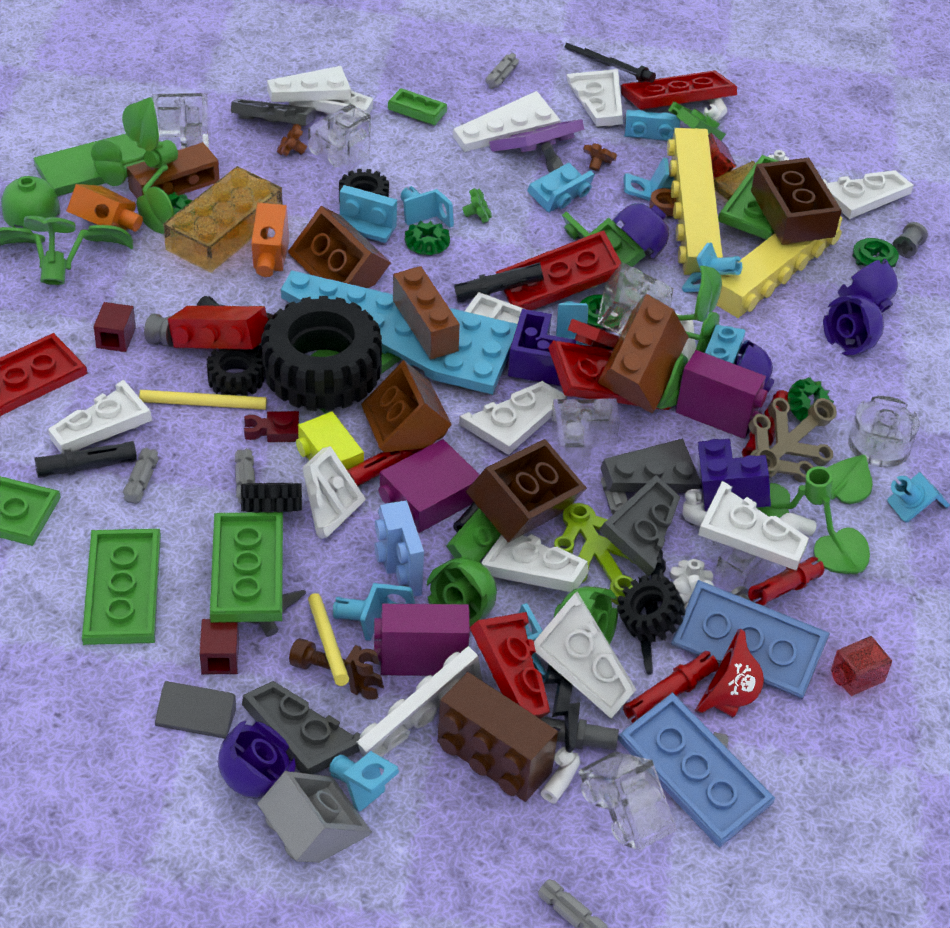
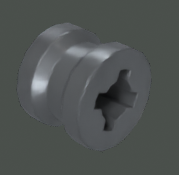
M153 313L147 318L144 336L148 343L158 344L162 342L164 346L174 347L167 320L171 316L163 318L162 315Z

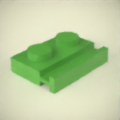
M673 102L668 109L669 112L675 114L677 118L689 127L708 129V137L717 142H721L726 135L718 128L719 122L708 115L705 116L695 108L692 111Z

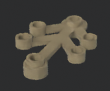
M775 398L768 406V413L774 418L776 445L771 449L769 448L767 432L771 426L769 418L764 414H757L748 424L750 431L755 434L756 450L750 455H766L769 479L775 476L776 473L793 475L798 482H805L806 475L801 472L800 468L807 473L809 469L813 468L810 462L800 461L799 463L780 460L779 458L784 454L812 458L813 462L819 466L826 465L833 458V451L828 445L820 444L816 446L798 442L816 426L828 425L836 417V407L828 399H817L809 407L808 417L789 432L787 416L790 410L789 403L783 398ZM776 406H779L782 411H779ZM757 422L761 423L763 428L759 427ZM819 452L823 453L824 456H825V458H823V457L819 454Z

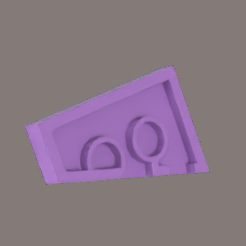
M582 119L565 121L535 129V131L511 135V138L489 141L492 152L520 148L521 153L536 150V144L539 143L540 147L546 142H550L551 145L555 144V138L558 137L559 141L575 138V132L585 129Z

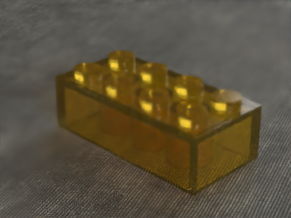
M236 166L163 223L166 250L212 273L252 240L257 203L283 205L282 187Z

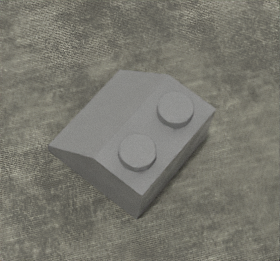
M284 771L258 802V806L266 816V823L277 832L285 844L287 854L298 862L320 863L372 833L337 782L330 776Z

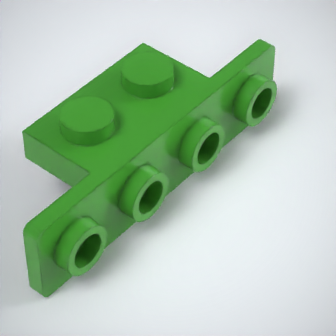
M568 212L562 214L566 223L564 229L573 240L576 238L582 239L603 230L605 231L625 270V275L617 277L616 280L623 288L630 287L638 293L641 288L635 276L629 270L646 256L644 250L609 217L589 233Z

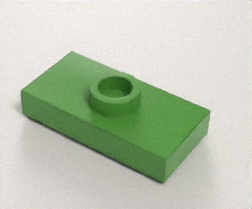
M400 88L388 101V110L436 125L447 112V104Z
M478 509L449 541L446 547L454 558H470L480 562L501 534L481 509Z

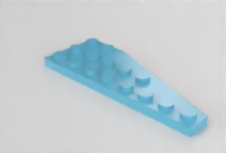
M291 270L281 288V298L289 303L293 301L295 303L301 302V299L306 297L319 299V296H328V299H336L338 297L345 299L346 303L354 302L358 304L362 311L366 310L379 325L382 336V353L386 354L389 352L400 357L402 361L405 360L409 365L424 370V375L432 380L492 395L509 358L511 344L517 327L515 323L449 308L460 324L459 351L430 360L393 302V294Z

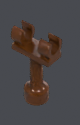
M298 638L293 643L289 654L290 665L306 670L313 664L331 670L326 654L316 651L314 642ZM355 645L346 660L343 659L349 676L351 693L358 695L360 692L366 699L379 698L377 689L368 686L376 685L384 689L382 677L374 673L372 665L364 664V662L370 661L379 665L378 655L372 649L362 650L360 646Z

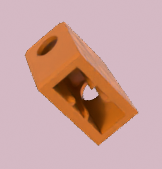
M76 184L66 210L96 225L116 226L124 230L128 228L134 232L139 230L143 222V217L134 212L136 208L135 202L98 185Z
M257 203L251 243L253 267L258 275L270 277L274 271H283L289 245L287 205ZM269 228L275 231L274 237H267Z

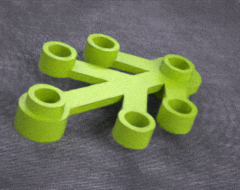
M573 503L563 511V522L566 524V529L562 536L555 539L554 547H559L573 554L574 541L578 534L581 533L585 543L578 557L587 561L588 570L593 557H596L611 582L609 589L616 595V599H611V601L616 605H620L618 598L619 596L625 597L622 591L625 587L629 589L633 587L630 583L633 579L622 574L610 553L629 558L606 537L600 536L595 529L599 530L608 519L596 516L595 511L586 504ZM588 574L586 575L582 583L587 580Z

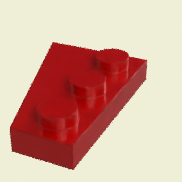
M575 319L571 320L568 331L576 333L574 340L593 347L607 349L610 346L614 348L619 339L617 335Z
M527 612L476 621L469 628L501 693L539 719H542L550 713L542 675L534 668L532 654L536 650L534 641L528 639L525 626L529 623Z

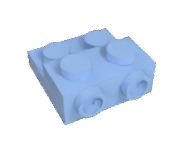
M407 500L380 505L378 509L380 519L375 520V531L379 542L374 543L377 562L384 563L387 574L396 573L399 586L405 585V587L412 588L413 596L422 595L424 550Z

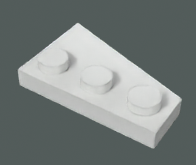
M618 69L566 74L569 86L596 127H611L623 124Z
M122 380L115 385L116 390L108 396L102 393L96 397L94 405L87 410H76L48 429L49 436L61 454L67 449L75 452L152 421L151 411L125 380Z

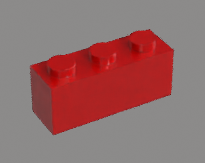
M186 306L167 320L174 348L254 349L261 343V336L268 322L265 306Z

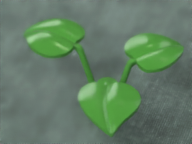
M148 97L128 105L122 114L123 126L127 136L132 141H136L137 146L143 148L146 152L142 155L122 159L120 146L114 141L105 139L94 144L91 149V157L99 176L110 186H119L124 183L127 175L124 167L126 164L144 160L149 167L159 168L143 187L144 195L137 198V210L139 215L143 217L144 224L151 230L165 235H172L179 232L175 223L172 203L164 190L151 186L164 171L168 170L167 164L177 160L178 150L170 140L159 141L154 102L152 97Z
M26 216L24 218V225L28 229L0 227V246L19 242L36 243L40 259L39 268H41L40 281L48 285L65 284L66 269L71 270V262L83 238L95 242H114L133 249L132 237L126 230L110 225H91L88 227V230L83 229L80 231L66 260L64 253L55 251V232H74L76 230L74 222L57 217ZM32 231L49 233V251H46V255H44L42 243L45 242V237L40 234H33Z
M700 266L701 284L695 313L677 316L680 321L697 320L703 322L700 335L687 331L686 333L689 338L699 340L696 350L705 353L715 326L719 325L720 322L719 314L713 311L720 297L722 278L714 268ZM682 353L674 365L668 385L656 408L664 409L677 405L683 371L688 363V358Z
M865 454L842 460L828 468L816 466L809 469L806 473L805 485L799 486L798 493L791 502L790 494L786 488L780 484L770 483L771 506L757 507L758 510L769 517L777 516L780 518L784 514L789 513L788 509H794L803 495L814 505L823 504L829 535L819 538L815 543L814 556L819 558L817 562L822 561L824 568L831 572L844 574L862 573L867 568L870 558L867 540L859 531L850 527L843 528L836 533L833 528L830 499L833 500L837 497L843 503L854 504L865 500L871 494L873 482Z

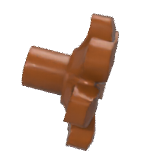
M293 125L287 137L284 136L277 148V153L287 156L292 149L300 155L305 152L307 145L299 140L303 133L300 125Z
M593 143L583 147L584 153L589 154L592 158L589 168L599 171L602 162L611 164L612 161H616L617 154L608 149H602V146Z

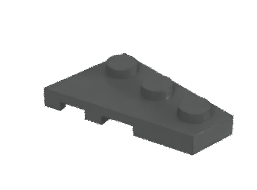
M238 98L231 102V113L238 114V117L242 119L259 117L264 118L268 122H287L293 125L306 126L315 119L316 108Z
M683 438L605 458L600 467L609 492H638L655 475L676 493H686L691 489L699 490L702 485Z

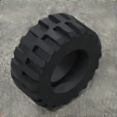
M319 296V299H311V297L302 298L301 302L295 303L293 301L287 304L284 310L279 309L264 327V332L261 336L263 373L266 383L275 392V395L284 402L289 400V404L294 407L300 408L304 406L308 411L325 409V412L334 411L336 407L340 406L344 409L351 406L353 401L359 402L367 396V392L370 393L380 379L382 372V336L379 325L366 310L362 311V308L354 302L349 304L343 298L328 299V296ZM315 350L339 352L336 355L327 357H315L305 354Z

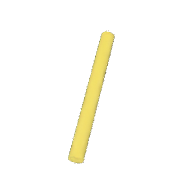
M140 390L139 398L146 403L266 410L267 397Z
M311 594L308 597V603L335 684L344 686L349 682V676L324 603L319 594Z

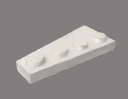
M535 91L454 128L453 138L462 150L466 152L490 146L489 141L511 138V135L535 131V129L561 123V120L541 95Z
M468 646L461 653L455 652L449 656L443 668L434 676L429 675L417 685L416 691L406 700L400 699L389 709L388 715L378 724L372 723L364 729L360 739L357 741L361 755L364 757L368 752L372 751L382 757L409 737L410 731L408 729L413 726L416 728L424 727L431 722L437 709L440 707V699L467 672L482 681L478 655Z

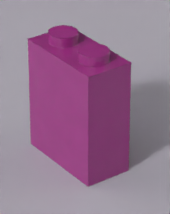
M695 350L683 371L675 413L745 439L750 431L748 426L750 420L755 415L762 414L758 412V409L763 406L768 392L763 389L766 376Z
M442 439L380 471V487L378 492L385 504L407 500L417 532L421 533L470 506L473 500L466 491L480 474Z
M382 603V618H374V651L378 655L379 662H381V675L434 676L443 668L449 656L455 652L461 653L469 646V604Z

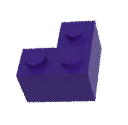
M522 309L510 348L508 376L537 382L543 381L548 384L561 386L548 347L553 340L576 344L577 340L550 335L552 314Z
M711 439L698 442L702 492L706 512L722 481L732 487L731 492L743 500L748 497L756 502V508L771 506L766 455H749L733 458L730 439Z

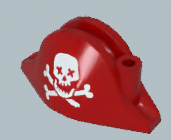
M741 628L737 630L695 712L703 713L715 707L733 718L739 707L752 703L761 693L764 682L763 671L760 664L751 655L747 647L746 633Z

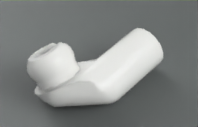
M722 98L709 99L711 109L708 110L705 107L704 114L718 122L727 114V107Z
M691 489L685 493L686 501L683 504V516L687 522L700 527L707 513L704 509L703 494L698 489Z
M786 513L780 517L781 520L807 536H812L817 527L814 520L794 513Z
M565 747L556 752L554 760L560 766L541 790L543 799L552 804L556 803L568 788L580 765L578 753H573V751L569 753L565 750Z

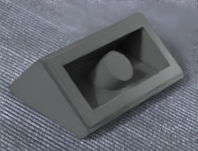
M165 681L161 691L155 726L225 739L236 712V696L230 692Z

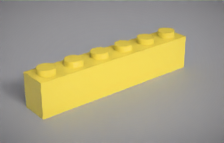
M675 128L673 138L668 139L667 156H672V160L669 163V176L674 177L671 185V197L676 198L673 217L678 219L679 223L676 225L675 236L676 241L681 243V246L678 248V263L683 264L684 275H691L694 272H701L697 256L706 243L713 244L718 258H723L708 129Z
M840 216L836 235L833 238L782 245L774 233L738 261L742 262V272L740 275H721L722 289L716 306L736 318H739L747 311L751 312L761 299L770 297L776 287L781 283L786 284L796 271H802L814 257L818 258L826 247L837 243L842 233L840 230L842 217Z

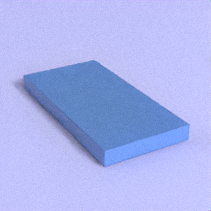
M698 580L685 609V615L682 616L683 622L681 626L678 625L671 645L697 656L704 651H709L710 656L706 659L713 655L720 665L737 630L741 628L746 633L747 647L751 655L760 664L763 671V683L803 699L830 633Z
M671 693L618 735V741L719 848L769 808L775 801V797L674 693Z

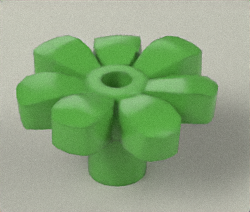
M475 188L470 190L471 204L462 207L464 215L469 217L477 214L481 218L482 223L489 222V218H492V213L487 208L488 205L484 199L483 192Z

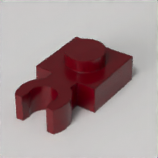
M299 411L267 412V418H261L257 415L244 416L245 427H253L244 428V436L247 440H255L261 436H267V442H296V439L299 438Z

